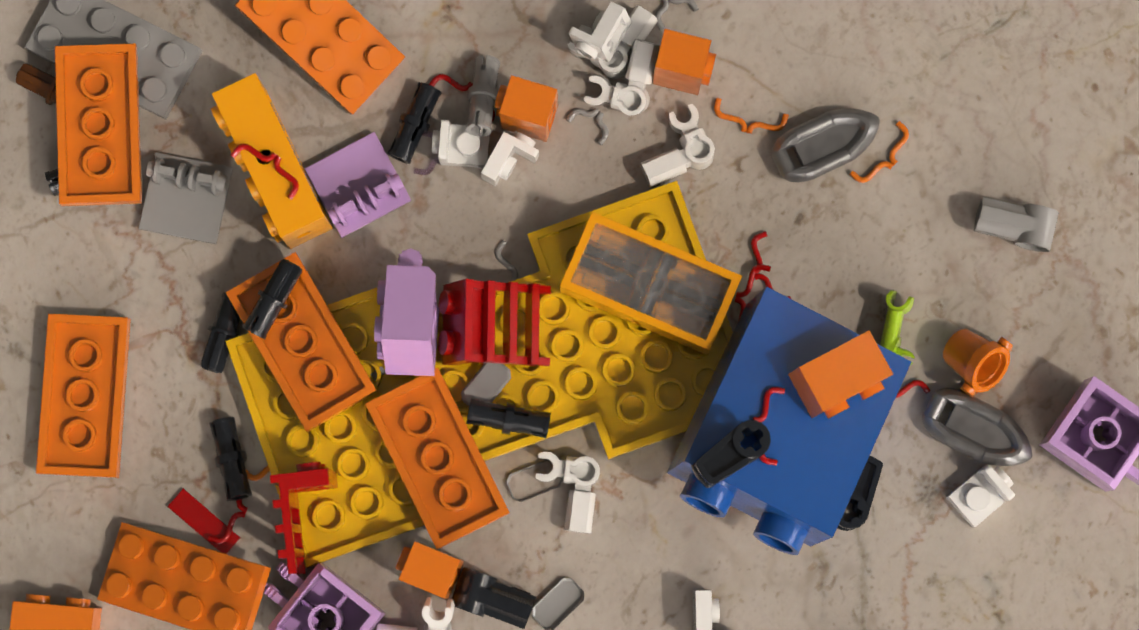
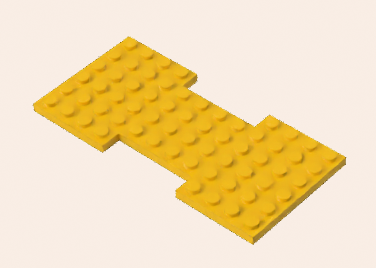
M677 181L527 234L540 271L511 282L551 286V294H540L539 357L550 358V366L504 364L511 371V379L492 403L507 405V402L515 403V407L551 413L546 438L516 432H510V435L502 434L500 429L466 424L484 461L594 422L608 460L687 431L733 334L727 315L723 320L711 351L708 355H705L560 292V284L592 212L706 260ZM377 287L327 305L376 387L377 392L309 432H306L250 334L247 333L225 341L271 475L297 472V464L321 462V464H325L326 468L336 472L338 488L298 493L306 568L425 526L365 403L420 377L414 375H388L386 373L381 375L379 367L382 366L385 369L384 359H377V342L374 341L375 317H380V305L377 303ZM496 291L495 355H503L504 292ZM518 293L517 356H525L526 293ZM439 310L435 369L439 368L466 423L469 406L462 401L461 392L484 363L472 362L462 365H442V354H440L438 349V339L441 331H443V314ZM375 370L377 372L376 381H374L370 375ZM275 485L276 490H277V493H278V496H279V499H280L279 486Z

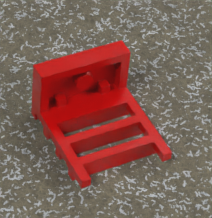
M463 279L443 285V291L439 297V310L443 314V331H441L438 339V349L440 354H442V365H462L477 362L550 366V358L539 357L540 294H551V286L533 283L518 284V282L504 283L492 280L476 281L473 279ZM496 291L504 292L503 355H495ZM518 293H526L525 356H517Z
M321 462L297 464V472L270 475V484L279 486L280 499L272 500L273 509L282 510L283 524L275 525L276 534H283L285 537L286 549L277 551L278 559H287L288 574H306L298 493L338 488L336 472L326 468L325 464H321Z

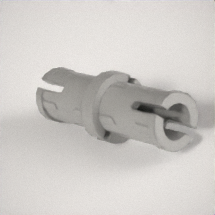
M483 55L475 59L473 86L468 89L467 94L470 109L466 131L480 137L481 127L483 128V136H488L492 132L493 109L498 94L496 86L500 61L490 55H486V65H483Z

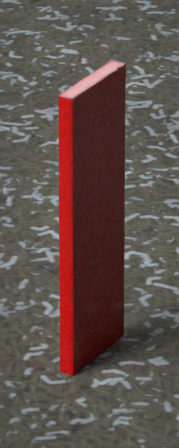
M184 488L167 506L205 540L208 541L209 536L216 538L224 536L227 525ZM232 530L231 536L225 543H209L219 552L227 554L241 537Z

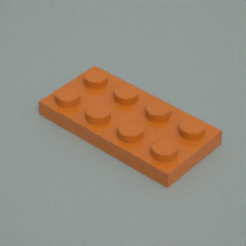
M238 0L234 5L351 115L357 111L405 58L390 41L346 0Z
M136 43L55 46L60 206L142 203L138 54Z
M294 252L284 259L298 265L302 269V273L285 302L288 305L287 308L281 309L267 333L266 339L251 333L250 330L248 332L306 432H309L377 392V389L298 254ZM280 261L225 292L243 324L247 321L261 296L258 294V291H264Z
M48 314L36 474L119 478L130 318Z
M439 368L435 369V376H420L365 403L437 550L510 514Z
M121 522L97 600L190 630H252L271 567Z

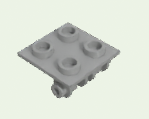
M155 152L154 161H149L146 169V176L150 177L139 229L217 244L233 167Z

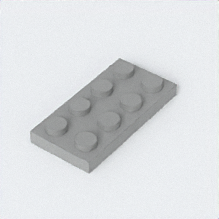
M50 0L24 47L29 52L55 64V46L136 43L139 107L165 120L168 118L203 52L201 48L105 0Z

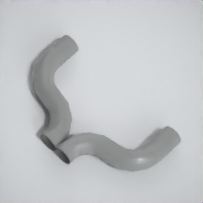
M662 0L663 7L655 15L658 20L656 24L660 30L665 28L661 21V15L667 11L669 1L673 4L688 3L694 12L699 10L694 0Z
M596 108L591 112L584 109L573 110L566 118L570 123L578 114L585 117L596 116L597 125L603 131L597 143L603 145L609 133L607 126L602 122L604 114Z

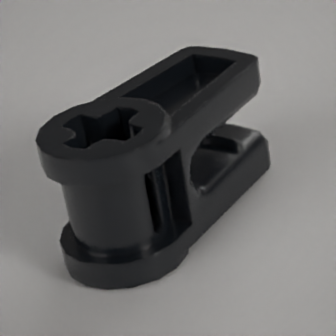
M756 420L742 422L691 466L692 471L701 484L707 489L711 488L762 456L769 449L771 443L767 427ZM754 434L758 440L754 443V448L750 446L744 449L740 444L744 439V435L750 436Z
M869 456L849 501L853 504L852 511L857 513V517H853L846 522L843 520V514L837 529L842 531L854 530L863 525L867 520L883 468V463L880 460Z

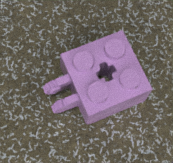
M412 248L405 251L402 250V253L399 254L398 264L387 265L386 280L378 281L377 303L380 305V317H375L374 324L377 359H384L385 372L388 375L435 376L439 307L437 306L435 289L436 274L428 266H422L423 260L420 251Z
M1090 377L1082 382L1039 446L1105 492L1115 490L1124 476L1139 485V469L1132 465L1139 455V407L1097 377ZM1100 426L1104 428L1102 436L1106 439L1105 442H1097L1095 440L1094 428Z
M282 561L275 569H277L279 575L298 587V590L290 599L283 595L281 590L273 584L266 583L264 594L283 608L268 626L269 630H322L319 627L322 619L318 616L322 610L325 613H329L332 610L335 614L333 620L336 626L334 629L327 627L326 630H373L386 614V612L324 563H318L306 579L297 573L288 574V566Z

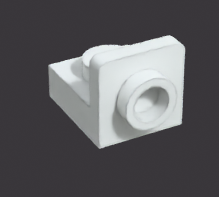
M611 1L606 11H602L597 15L592 26V35L573 26L569 30L568 35L575 45L574 50L581 56L593 61L596 57H599L609 62L632 21L624 7Z
M441 120L440 130H433L432 154H439L440 165L484 168L489 157L490 135L483 136V128L481 127L480 137L474 136L466 131V125L450 124L449 120Z
M517 131L514 132L513 136L503 132L481 172L482 180L495 187L500 178L507 180L517 163V159L512 157L514 153L535 163L539 157V150L534 148L536 142Z
M988 464L977 470L951 492L947 498L971 527L974 528L1004 502L1010 501L1015 494L1010 489L1013 485L1010 477L1000 467L997 466L993 469Z
M694 590L693 630H712V623H719L720 619L719 599L712 598V590Z

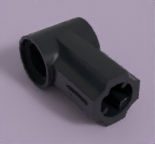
M463 566L452 599L455 607L481 617H484L485 614L525 629L536 596L518 588L497 582V578Z

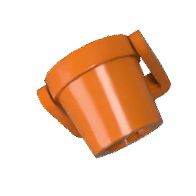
M961 329L949 338L943 350V359L964 379L965 382L960 387L961 391L973 398L978 392L990 390L1003 378L1010 363V352L1013 345L1003 337L997 342L989 341L968 329Z

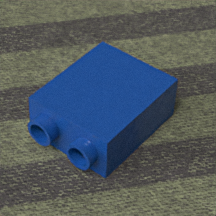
M765 287L746 304L667 471L671 476L686 483L680 498L697 510L719 518L726 516L730 506L759 520L753 535L764 544L787 554L798 555L803 543L811 547L833 538L911 365V361L877 344L893 372L892 376L881 381L885 389L865 400H862L860 394L847 399L846 401L850 408L829 419L824 412L811 418L788 374L859 336V334L775 290ZM769 388H785L784 394L773 393L770 395L768 415L761 422L767 427L771 437L769 449L764 455L767 458L778 460L777 466L765 464L758 458L713 487L705 488L692 471L691 466L740 423L753 420V417H759L762 414L764 394ZM754 434L750 436L744 435V439L740 444L744 449L750 446L754 448L753 445L758 440Z

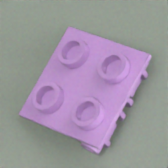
M375 132L305 168L341 238L412 201Z

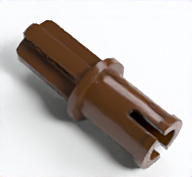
M28 63L23 64L16 74V83L45 98L46 104H56V77Z

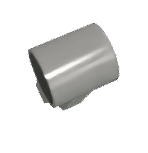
M983 197L977 210L974 232L1015 241V245L1024 249L1050 252L1059 212L1041 205L1025 204L1024 206H1019Z

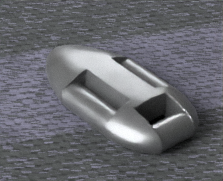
M861 109L828 111L781 135L772 146L771 156L783 179L796 183L813 180L855 160L874 140L879 129L880 119L877 115ZM793 148L802 167L795 169L786 150Z
M943 388L933 393L922 415V420L927 431L940 442L981 463L989 465L1014 466L1025 463L1032 458V448L1026 434L1005 412L976 397L971 398L961 390ZM946 403L953 405V408L943 425L938 422V419Z

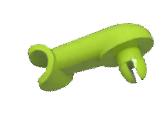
M890 290L886 295L888 310L880 346L902 357L906 356L915 359L912 352L900 348L903 315L911 310L914 297L909 296L904 305L895 307L894 300L897 291Z

